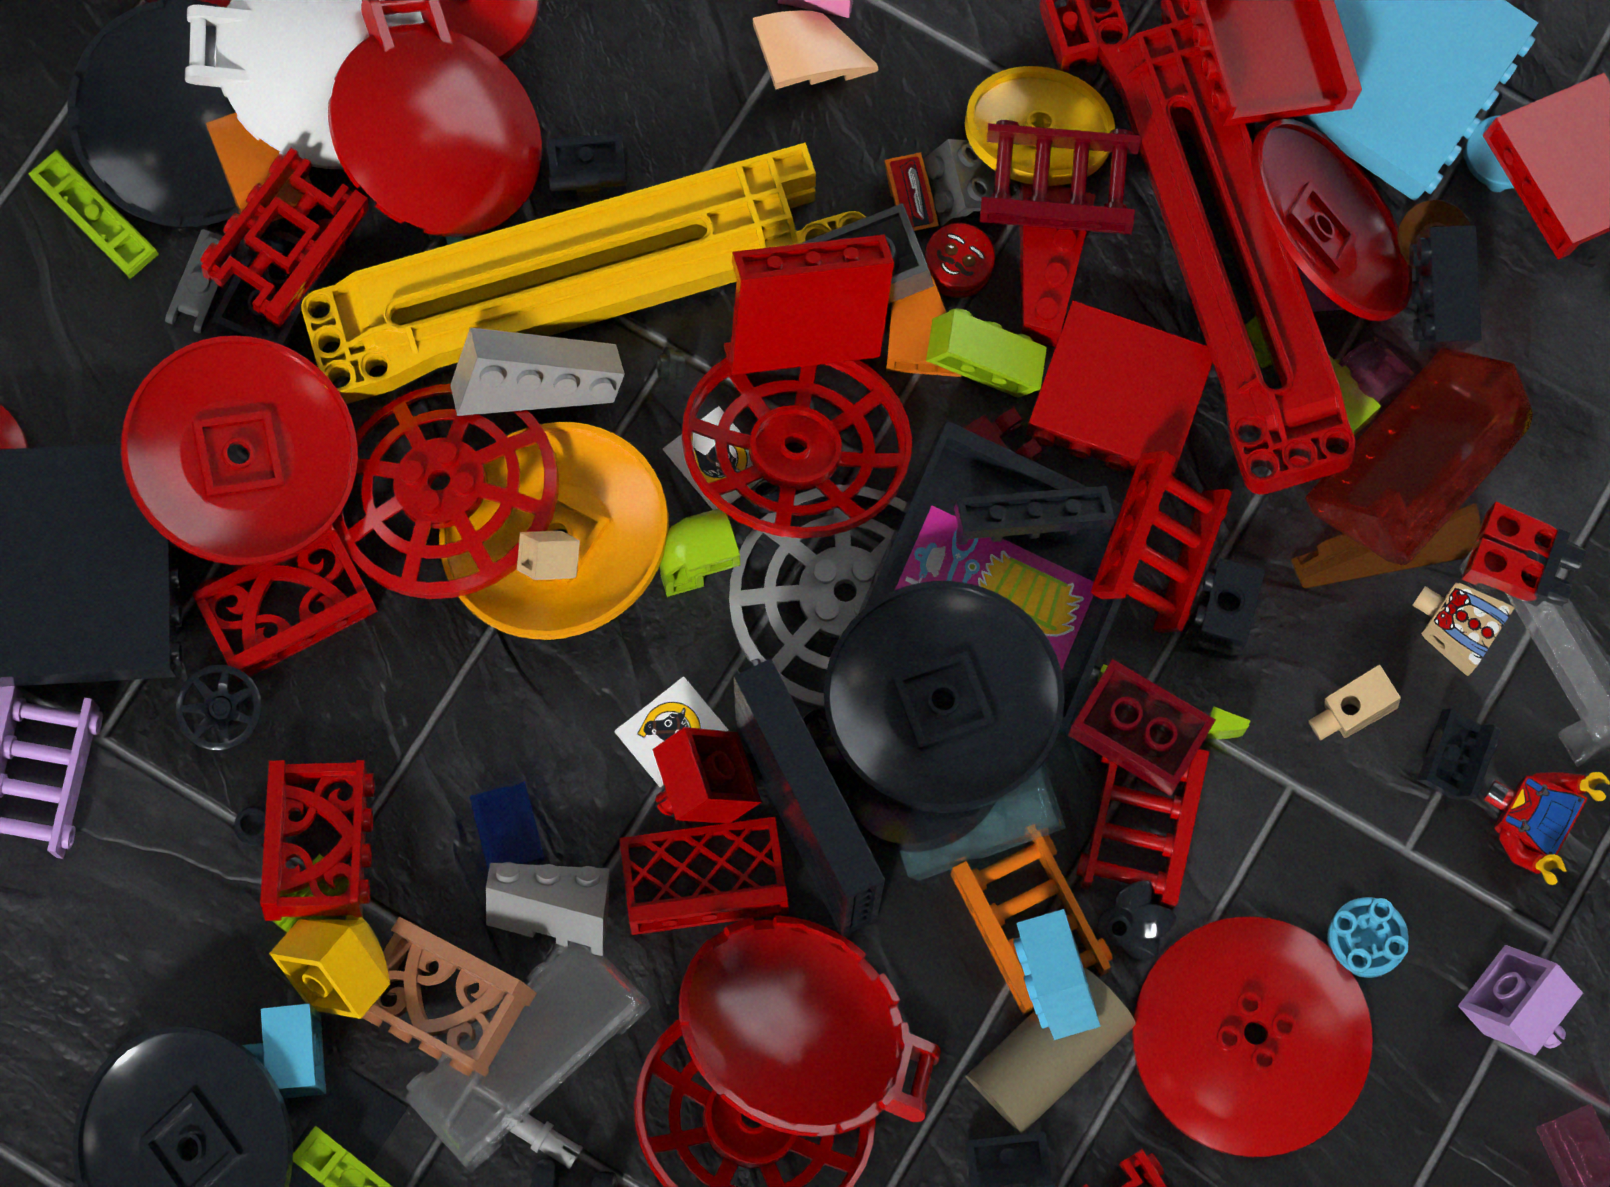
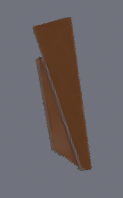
M1432 502L1330 538L1318 544V550L1295 557L1291 560V563L1303 588H1310L1468 558L1473 547L1476 545L1475 541L1481 527L1479 510L1476 503L1440 516L1435 503Z

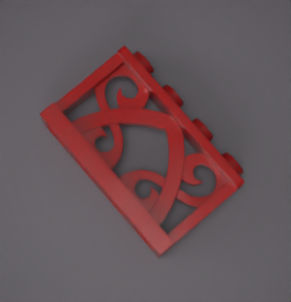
M333 524L316 541L291 556L264 564L237 565L233 569V573L221 579L219 577L210 578L199 585V590L192 593L228 666L241 670L249 677L378 612ZM321 549H327L335 555L334 567L324 578L318 576L324 570V559L322 558L321 562L315 565L309 562L310 555ZM297 562L299 568L291 567L289 565ZM343 569H345L357 592L348 598L332 584L340 576ZM273 581L293 582L311 588L301 601L299 608L301 622L291 626L285 619L272 614L258 615L264 596ZM252 585L250 592L248 593L244 588ZM321 593L324 596L317 599L316 603L324 604L325 608L323 611L313 614L309 611V606L313 599ZM230 595L236 596L238 598L237 604L234 607L226 608L233 614H243V619L230 622L219 618L216 613L218 602ZM275 624L278 627V632L270 638L264 636L267 627L257 629V625ZM242 629L243 652L237 655L234 654L223 630L235 631ZM234 675L238 683L243 681L241 678Z
M285 760L269 761L260 898L265 921H282V917L353 915L354 918L362 917L363 904L370 903L369 879L364 880V868H371L372 862L371 844H365L366 832L373 831L372 808H367V797H374L375 791L374 774L367 773L365 760H356V763L286 764ZM318 783L314 793L289 785ZM333 783H348L353 788L352 796L346 801L338 799V795L342 792L341 788L332 791L328 800L322 797L327 787ZM304 807L308 808L305 817L301 821L294 822L289 819L291 812L298 811L303 815ZM354 811L353 825L345 816ZM319 814L335 827L342 838L331 852L313 865L309 854L298 845L286 843V837L295 836L305 831L313 823L316 815ZM352 853L351 866L343 863ZM296 857L302 860L306 869L301 871L299 863L295 868L290 869L286 867V863L291 858ZM345 877L349 881L348 889L340 896H326L317 885V882L325 879L328 887L337 890L334 885L336 878ZM310 887L313 895L312 897H283V895L298 892Z

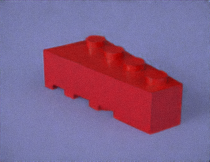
M1021 182L1020 200L1028 201V198L1032 197L1033 185ZM1048 186L1047 198L1052 203L1066 204V201L1070 200L1071 188ZM1086 192L1085 201L1089 203V206H1093L1096 195ZM1019 225L1020 334L1030 336L1033 342L1056 347L1087 231Z

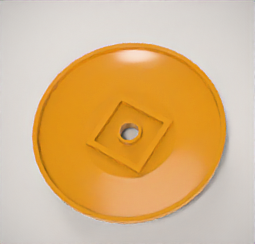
M554 422L540 425L553 448L559 472L557 504L547 531L563 529L567 531V534L580 540L577 576L572 579L534 580L516 569L491 586L475 593L459 596L464 605L480 620L507 634L529 639L551 640L577 636L592 631L622 614L643 594L658 571L664 556L669 531V512L662 485L654 469L634 446L618 435L596 426L575 422ZM527 427L525 429L516 431L508 435L507 437L522 433L530 429ZM536 443L515 452L518 456L521 471L519 493L541 500L544 489V466L541 451ZM502 456L484 466L487 472L488 484L506 488L508 470L505 456ZM486 499L483 500L477 511L469 517L476 531L492 518L500 503ZM513 508L502 527L483 543L493 563L505 556L519 542L520 532L528 530L535 517L534 514ZM455 526L441 528L439 531V545L457 542L462 539ZM469 551L460 555L441 558L449 581L480 571Z

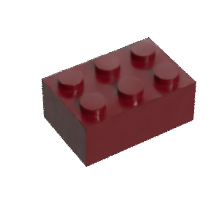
M1112 659L1074 721L1068 736L1171 796L1216 719Z

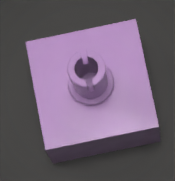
M1505 945L1458 1007L1484 1035L1536 1055L1543 1045L1551 1049L1561 1044L1560 1040L1553 1034L1554 1032L1561 1039H1565L1566 1032L1559 1024L1583 992L1557 963Z

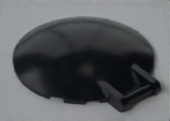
M158 0L130 9L104 26L85 48L72 76L68 94L67 109L70 136L78 159L89 178L104 195L122 209L144 220L167 226H204L227 220L234 213L240 214L205 124L236 111L230 104L228 97L224 96L221 87L195 85L185 81V68L189 66L191 24L187 21V8L191 5L220 7L216 4L200 0ZM206 26L205 66L215 67L216 26Z

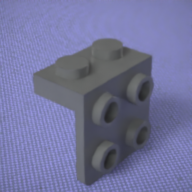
M948 139L923 159L941 227L959 223L973 211H981L982 197H990V194L994 193L996 171L979 158L968 140ZM1010 179L1009 195L1015 200H1020V189L1018 181Z

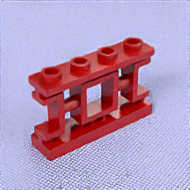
M290 148L285 156L279 154L275 158L268 171L271 175L263 185L258 183L253 187L246 199L248 205L240 215L234 213L223 229L225 235L217 245L211 243L200 260L203 263L201 265L203 277L209 281L211 279L214 280L221 288L234 273L261 291L253 301V309L258 313L266 315L267 321L279 329L368 212V197L356 189L352 192L348 186L342 184L331 198L304 180L312 170L311 161L301 158L299 152L294 148ZM288 178L290 186L303 194L294 208L275 196ZM316 204L332 215H335L322 234L320 226L307 218V215ZM278 214L305 231V234L287 257L260 240V237ZM243 237L245 245L258 253L249 267H246L230 256ZM271 263L290 275L275 296V286L261 277Z

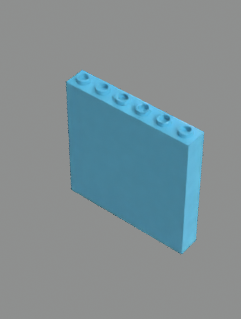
M1334 0L1362 91L1352 109L1291 118L1305 123L1326 135L1348 157L1416 202L1424 191L1431 195L1443 178V175L1438 172L1442 165L1446 164L1450 167L1462 150L1457 145L1461 137L1464 136L1468 139L1481 122V120L1475 117L1479 110L1483 109L1487 112L1499 95L1494 90L1498 82L1500 81L1505 85L1516 70L1517 65L1512 62L1516 55L1524 57L1536 40L1531 36V33L1538 22L1506 0Z

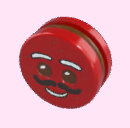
M953 223L940 228L932 235L926 247L925 261L938 292L953 298H965L980 292L988 284L993 272L995 251L991 240L982 230L966 223Z

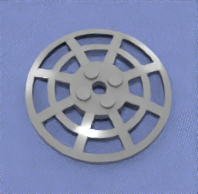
M836 485V486L843 492V491L846 490L850 485ZM863 487L857 495L879 500L886 492ZM815 488L795 495L794 505L824 497V495ZM894 497L889 505L903 512L907 502ZM835 508L833 509L834 515L810 521L802 527L826 526L846 521L850 518L840 509ZM776 512L767 513L760 520L775 523ZM870 519L868 522L858 526L871 530L885 538L871 553L851 546L850 530L835 534V547L826 549L817 555L800 542L802 538L780 537L752 529L739 550L740 566L734 567L732 570L729 592L731 620L739 645L749 661L754 659H760L761 662L766 661L749 635L742 612V606L765 604L771 627L779 640L784 644L772 661L791 698L804 704L825 709L824 693L802 687L790 681L781 673L795 656L815 667L827 670L830 657L811 651L805 645L818 631L826 636L839 639L850 622L858 615L895 531L874 519ZM764 533L780 545L768 566L764 588L741 591L746 561L756 541ZM790 553L806 566L801 575L799 585L776 587L780 567L786 556ZM843 583L850 584L855 588L856 596L848 602L840 601L834 595L835 588ZM799 601L802 613L807 620L794 635L788 631L777 608V602Z

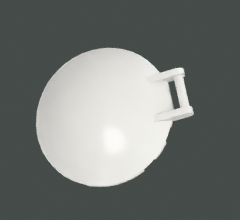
M231 0L227 8L191 5L187 8V21L191 24L189 66L185 68V81L195 85L221 87L224 96L228 97L230 104L238 114L237 119L246 130L258 141L262 139L271 147L280 151L279 154L285 156L290 148H294L299 152L301 158L311 161L312 167L343 169L334 149L329 131L328 101L332 96L335 82L334 77L349 53L369 37L361 11L362 0ZM420 11L384 15L388 27L424 23ZM206 26H216L215 67L205 66Z

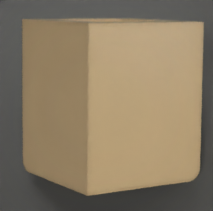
M563 531L520 532L517 571L534 580L575 578L577 576L580 540Z

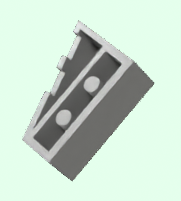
M490 863L486 883V925L532 938L535 932L556 937V944L568 947L571 941L591 947L592 954L603 956L609 912L610 869L592 866L566 867L551 864Z

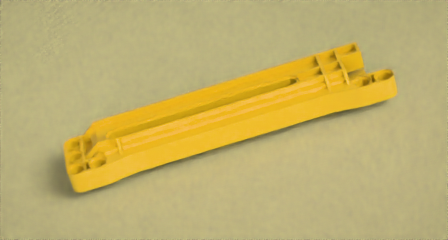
M805 142L355 271L335 285L308 293L301 304L302 314L318 368L332 383L340 376L350 378L346 386L337 388L345 403L349 404L393 391L437 368L458 363L470 327L551 336L737 282L731 263L733 251L800 244L864 219L866 216L860 212L849 211L805 225L802 230H795L790 208L815 202L816 172ZM325 307L330 309L329 313L323 318L312 317L315 310ZM329 342L340 343L339 348L332 353L322 351L323 347ZM382 365L387 367V371L380 377L369 375L370 370L376 366Z

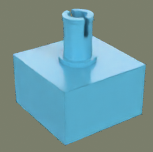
M311 1004L262 1008L263 1043L242 1046L247 1048L268 1070L283 1099L326 1094L321 1014Z

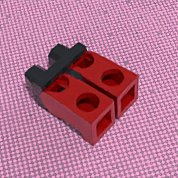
M1496 501L1485 514L1475 541L1476 545L1472 549L1461 580L1475 585L1478 583L1485 584L1504 591L1512 597L1526 600V603L1536 607L1543 601L1563 606L1570 598L1573 583L1556 577L1557 569L1561 567L1575 573L1583 562L1586 550L1568 541L1570 532L1560 528L1557 530L1547 523Z

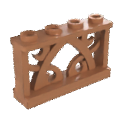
M398 917L391 929L394 934L383 953L390 983L404 981V988L395 987L387 993L390 996L397 995V1002L394 1006H383L380 996L362 1018L377 1027H380L383 1021L390 1024L391 1027L388 1032L408 1044L412 1038L421 1041L418 1049L437 1060L441 1058L442 1054L450 1057L451 1061L448 1065L470 1077L473 1071L486 1077L490 1071L488 1067L525 1005L530 1006L537 992L521 980L417 925ZM408 953L405 972L397 971ZM434 961H438L439 968L435 974L422 976V971L430 973L429 965ZM456 969L460 970L456 981V994L464 1008L444 1017L428 1019L423 1006L421 985H437L447 980ZM479 983V990L471 994L476 999L472 1003L468 998L467 989L471 984ZM502 1001L492 1020L489 1021L485 1015ZM408 1011L409 1018L413 1025L403 1021L398 1017L402 1016ZM478 1021L483 1030L481 1039L474 1049L463 1050L460 1047V1039L468 1034L470 1039L474 1041L476 1033L474 1027L470 1024ZM447 1034V1044L433 1036Z

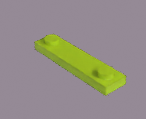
M57 149L28 173L31 179L130 279L159 255L157 250Z

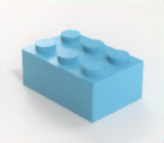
M1064 909L1016 923L1020 937L1013 939L1025 974L1026 988L1030 1000H1032L1035 1013L1038 1015L1041 1028L1049 1027L1054 1040L1101 1027L1080 954Z

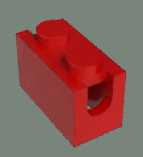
M1040 0L1039 9L1059 70L1069 72L1070 66H1076L1082 61H1085L1087 67L1096 65L1099 45L1084 0H1066L1067 5L1055 8L1054 2L1058 0Z

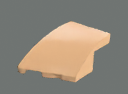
M785 11L753 18V26L775 89L809 80L810 84L813 85L843 75L847 81L878 71L877 63L823 13L814 11Z

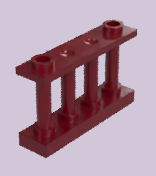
M999 120L996 124L988 123L987 142L998 143L994 193L990 194V197H982L980 222L1132 234L1135 209H1127V206L1123 204L1127 153L1138 154L1141 135H1133L1132 131L1126 129H1113L1110 133L1019 126L1018 122L1012 120ZM1013 144L1036 146L1032 197H1029L1028 201L1015 200L1009 195ZM1051 147L1074 149L1070 200H1067L1066 204L1052 203L1047 198ZM1089 150L1112 152L1108 203H1105L1104 207L1089 206V203L1085 201Z

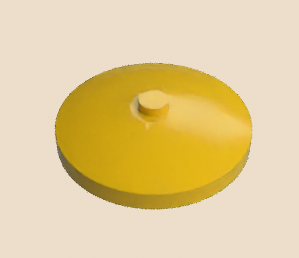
M1040 66L1010 68L988 77L972 93L965 116V131L971 147L979 158L995 171L998 143L987 142L988 123L996 124L999 120H1012L1018 122L1019 126L1110 133L1111 130L1115 129V122L1109 105L1092 86L1069 73ZM1013 144L1010 179L1033 185L1036 146ZM1051 147L1048 186L1071 183L1074 149ZM1089 150L1087 177L1104 164L1110 152Z

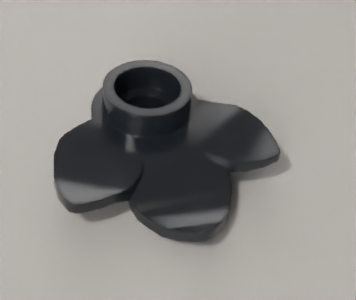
M1149 881L1133 882L1122 888L1117 893L1114 906L1106 909L1100 915L1097 923L1098 933L1107 944L1121 946L1128 956L1139 960L1153 958L1158 955V948L1154 939L1168 933L1176 921V915L1171 910L1158 904H1150L1152 889ZM1119 920L1124 921L1123 931L1113 933V923Z

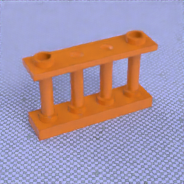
M1037 826L1031 828L1027 835L1031 843L1030 846L981 870L977 868L971 870L969 864L965 861L953 867L950 874L1023 1015L1033 1011L1034 1006L1026 988L1025 974L1019 963L1013 942L1014 938L1007 940L1001 928L1005 924V919L1057 894L1068 914L1067 919L1071 931L1076 929L1086 948V951L1080 953L1083 968L1095 965L1101 977L1108 973L1111 968L1109 961L1113 960L1110 949L1104 939H1096L1053 857L1057 854V850L1052 839L1047 833L1042 835ZM1037 859L1040 860L1049 878L1048 881L998 906L996 903L989 905L983 893L987 889V884Z

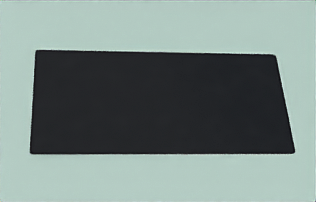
M346 1068L293 1147V1153L313 1128L317 1126L369 1168L407 1110V1107ZM293 1162L289 1187H325Z

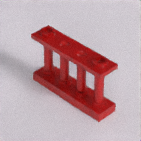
M1167 451L1141 453L1090 593L1100 599L1126 598V595H1129L1158 612L1153 630L1157 632H1182L1184 625L1190 617V609L1221 522L1227 514V506L1232 492L1228 489L1202 491L1201 494L1172 476L1171 472L1176 457ZM1165 490L1196 508L1189 528L1159 510V504ZM1152 524L1184 543L1177 563L1146 545ZM1139 559L1171 578L1164 598L1134 581L1133 576Z
M1201 749L1197 751L1180 780L1184 782L1181 796L1174 795V798L1113 785L1118 765L1104 756L1101 757V763L1107 764L1089 851L1088 854L1081 852L1076 872L1077 876L1083 877L1082 889H1089L1093 876L1128 884L1137 881H1149L1151 889L1154 890L1153 894L1160 895L1158 905L1171 910L1175 908L1179 900L1210 751ZM1110 800L1170 814L1169 818L1176 819L1173 834L1166 833V836L1105 822ZM1106 838L1161 851V856L1168 857L1165 872L1158 871L1157 874L1097 860L1101 839Z

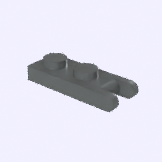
M204 229L201 230L167 311L166 323L174 325L179 313L182 312L197 317L193 328L194 332L200 334L204 332L222 288L214 280L211 279L209 281L203 277L201 268L203 263L200 260L207 247L211 243L217 245L222 239V235ZM239 244L230 254V256H232L233 258L236 255V252L239 248Z

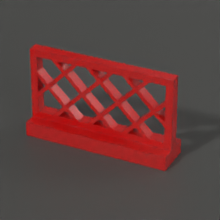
M775 817L619 838L629 924L632 935L739 921L752 917L761 918L789 914ZM769 829L770 842L761 853L744 842L752 831ZM736 833H742L739 837L734 835ZM723 835L734 844L720 858L705 846L713 837ZM703 838V839L700 841V843L695 840V839ZM685 841L695 848L683 864L666 853L674 842ZM656 844H663V845H662L661 848H659ZM646 846L656 854L642 869L630 860L629 848ZM739 847L756 858L744 874L727 863ZM771 851L773 854V861L767 858L768 854ZM700 853L717 864L705 879L688 868ZM661 858L678 869L665 885L649 874ZM763 863L775 872L777 884L760 886L751 880L750 877L760 864ZM722 868L739 879L729 891L721 892L710 884ZM631 870L638 874L634 881ZM683 874L700 885L692 896L681 897L671 890ZM644 879L661 890L653 901L635 903L634 891ZM744 884L750 887L741 889L744 886ZM705 889L710 892L707 894H702L705 891ZM666 895L671 898L662 900Z

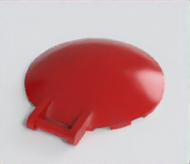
M362 0L361 11L369 37L358 44L339 67L334 77L335 82L332 96L328 101L329 131L334 149L344 171L357 189L361 186L377 203L375 205L377 209L400 224L405 221L416 227L423 228V233L445 237L471 236L483 233L502 224L526 202L535 186L541 166L542 140L535 110L525 89L512 71L495 54L473 39L447 28L439 0ZM420 11L424 23L388 27L384 15Z
M775 916L773 920L754 921L752 917L728 925L722 932L710 940L708 939L700 947L688 965L682 980L679 994V1020L687 1050L697 1069L712 1089L734 1109L751 1120L780 1132L810 1137L842 1134L868 1123L883 1110L912 1122L923 1121L928 1107L925 1103L933 1066L939 1062L941 1049L938 1045L909 1033L908 1023H903V1018L897 1005L900 999L893 985L884 973L879 975L872 965L864 959L867 954L839 933L808 920ZM911 1059L918 1063L909 1095L902 1092L909 1060Z

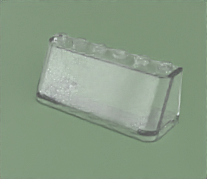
M1471 552L1459 566L1462 574L1465 571ZM1467 582L1470 588L1486 595H1490L1498 590L1482 583L1475 585ZM1505 593L1581 719L1558 733L1576 766L1579 767L1610 751V665L1569 599L1566 604L1559 606L1543 601L1536 607L1526 603V600H1521Z
M570 941L568 947L560 945L557 949L559 956L549 965L545 962L541 963L527 976L529 980L527 986L537 992L530 1006L525 1005L488 1067L490 1071L486 1077L475 1071L472 1072L470 1077L460 1073L448 1065L451 1058L442 1054L439 1060L436 1059L439 1065L428 1075L424 1071L421 1072L406 1086L409 1093L405 1100L471 1173L501 1146L498 1142L611 1037L617 1032L622 1035L650 1009L649 1000L604 954L603 956L592 954L591 947ZM478 1021L472 1025L476 1033L475 1040L472 1041L469 1037L460 1045L463 1050L474 1049L481 1039L483 1030Z

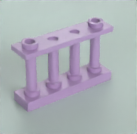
M16 686L0 687V797H3L4 794L59 803L53 826L0 817V833L48 841L47 851L56 858L64 859L66 849H71L74 842L75 826H72L93 734H99L103 714L99 712L100 707L90 698L84 697L81 712L26 703V699L23 698L24 694ZM23 718L77 727L72 750L18 741L17 737L14 736L17 721H22ZM14 756L68 765L63 787L9 779L7 774H4L7 761Z

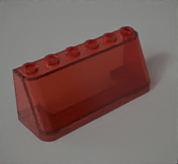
M1442 348L1355 442L1354 458L1348 469L1323 477L1308 493L1305 499L1313 515L1388 562L1398 565L1410 563L1528 431L1532 422L1533 412L1515 364Z

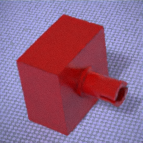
M683 727L652 749L666 789L656 795L655 801L660 802L663 799H667L657 805L658 809L665 815L670 816L674 814L675 819L679 821L730 824L762 803L738 732Z

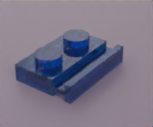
M525 781L511 787L506 786L469 796L488 872L490 863L511 862L515 864H528L529 862L545 859Z

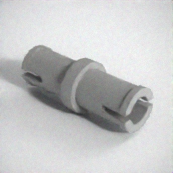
M515 1104L501 1125L503 1129H507L531 1144V1150L536 1153L541 1150L565 1165L569 1170L583 1149L581 1145H577L553 1130V1124L548 1121L543 1124L519 1109Z

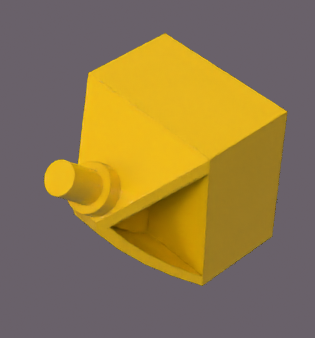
M363 913L362 917L354 918L353 915H348L347 919H299L269 953L304 1002L311 1004L319 1012L361 1019L390 985L384 953L374 931L366 920L363 919Z

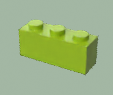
M956 308L932 319L926 361L1019 398L1041 389L1047 347L1033 342L1030 336L1011 333L1002 329V326L996 322L982 321L971 316L969 311Z

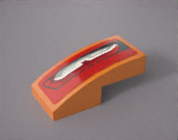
M921 152L884 160L891 197L894 199L895 206L903 203L913 230L939 226Z

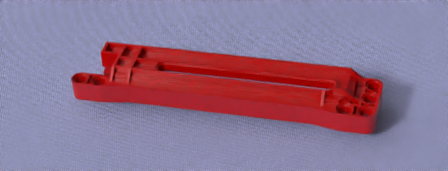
M1084 0L1099 45L1098 60L1122 98L1134 135H1141L1139 150L1224 393L1230 443L1246 487L1255 494H1269L1348 469L1354 458L1355 437L1347 418L1338 380L1297 266L1277 237L1259 199L1252 173L1251 155L1253 144L1245 124L1222 126L1219 113H1215L1213 110L1211 85L1209 80H1205L1201 67L1203 58L1200 48L1195 47L1193 43L1192 21L1190 15H1186L1183 10L1182 0H1161L1162 26L1136 33L1130 39L1128 26L1118 0ZM1098 7L1108 8L1105 12L1094 11ZM1110 38L1120 40L1115 44H1109L1105 42L1107 39ZM1177 131H1186L1193 138L1280 389L1269 388L1264 382ZM1245 432H1253L1259 436V439L1254 442H1246L1240 436ZM1332 444H1339L1345 447L1347 451L1336 455L1329 452L1327 448ZM1301 455L1306 457L1309 462L1303 466H1297L1292 464L1289 459L1293 456ZM1263 466L1270 469L1272 473L1266 477H1258L1252 473V470Z

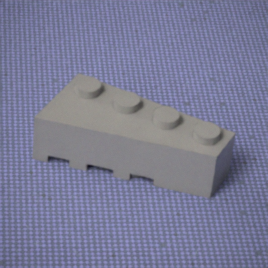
M470 327L450 387L457 416L614 403L625 373L616 344Z

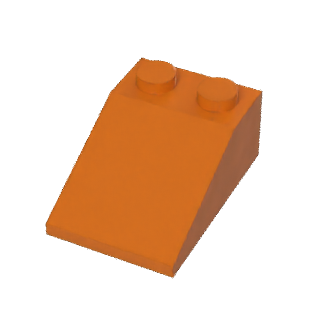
M235 112L205 124L241 214L248 205L246 199L253 187L258 183L263 185L271 175L268 172L269 168L280 151L271 147L262 139L258 141L237 119L238 114ZM307 175L304 180L312 184L309 175ZM288 178L275 196L294 208L303 194L290 186ZM278 214L273 221L284 217Z

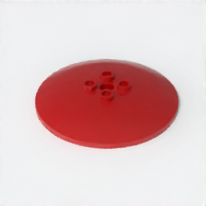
M1290 119L1273 121L1263 128L1253 142L1251 155L1252 173L1262 207L1288 254L1318 289L1348 312L1371 321H1384L1399 314L1405 309L1411 297L1412 269L1403 258L1398 247V225L1373 183L1353 159L1348 157L1330 138L1315 128Z
M220 336L204 339L175 351L163 359L144 378L134 393L123 422L121 460L126 483L139 510L148 522L171 543L186 552L213 562L229 565H256L291 556L309 546L328 530L339 516L352 491L358 462V446L352 417L345 401L331 380L311 361L290 348L266 339L250 336ZM233 445L244 447L248 452V460L242 464L232 462L227 455V449Z
M1234 917L1208 923L1186 934L1166 950L1148 973L1138 995L1133 1015L1136 1025L1132 1028L1135 1062L1140 1078L1152 1101L1166 1119L1178 1130L1196 1142L1222 1153L1243 1157H1269L1289 1153L1313 1143L1326 1135L1347 1115L1358 1099L1369 1072L1373 1043L1372 1024L1367 1003L1352 972L1337 960L1331 948L1324 942L1299 927L1279 920L1262 917ZM1258 1023L1264 1028L1266 1037L1263 1043L1255 1045L1247 1041L1244 1035V1029L1247 1024Z

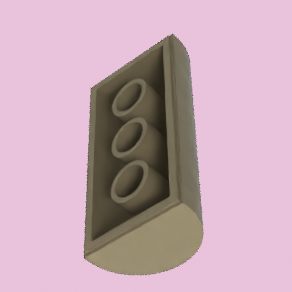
M1084 968L1101 1027L1054 1040L1049 1027L1041 1028L1038 1015H1036L1034 1010L965 1076L1018 1134H1023L1136 1025L1133 1016L1121 1000L1105 983L1086 968Z

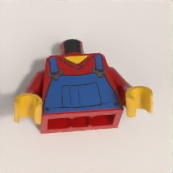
M1565 772L1535 773L1532 776L1526 775L1518 783L1515 790L1494 780L1483 800L1503 811L1494 829L1500 834L1499 840L1510 860L1514 864L1539 874L1542 872L1548 884H1556L1558 882L1556 876L1549 871L1554 868H1559L1564 872L1567 871L1562 858L1557 854L1588 799L1583 795L1588 792L1596 801L1605 800L1607 797L1605 793L1600 790H1594V788L1600 783L1610 785L1608 778L1601 772L1590 773L1587 777L1585 775Z

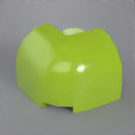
M714 509L686 517L671 526L667 535L664 556L659 566L667 597L704 587L703 576L740 566V553L727 514L720 509Z

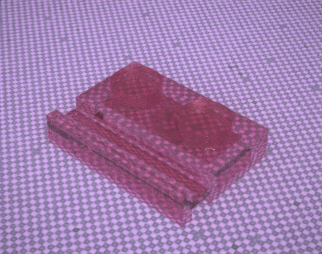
M1374 336L1348 352L1338 364L1342 368L1348 365L1354 371L1351 376L1358 382L1359 389L1368 397L1375 398L1379 402L1405 385L1415 373L1390 349L1382 350L1376 344L1379 339Z
M1588 1104L1536 1127L1563 1187L1610 1186V1141L1592 1104Z

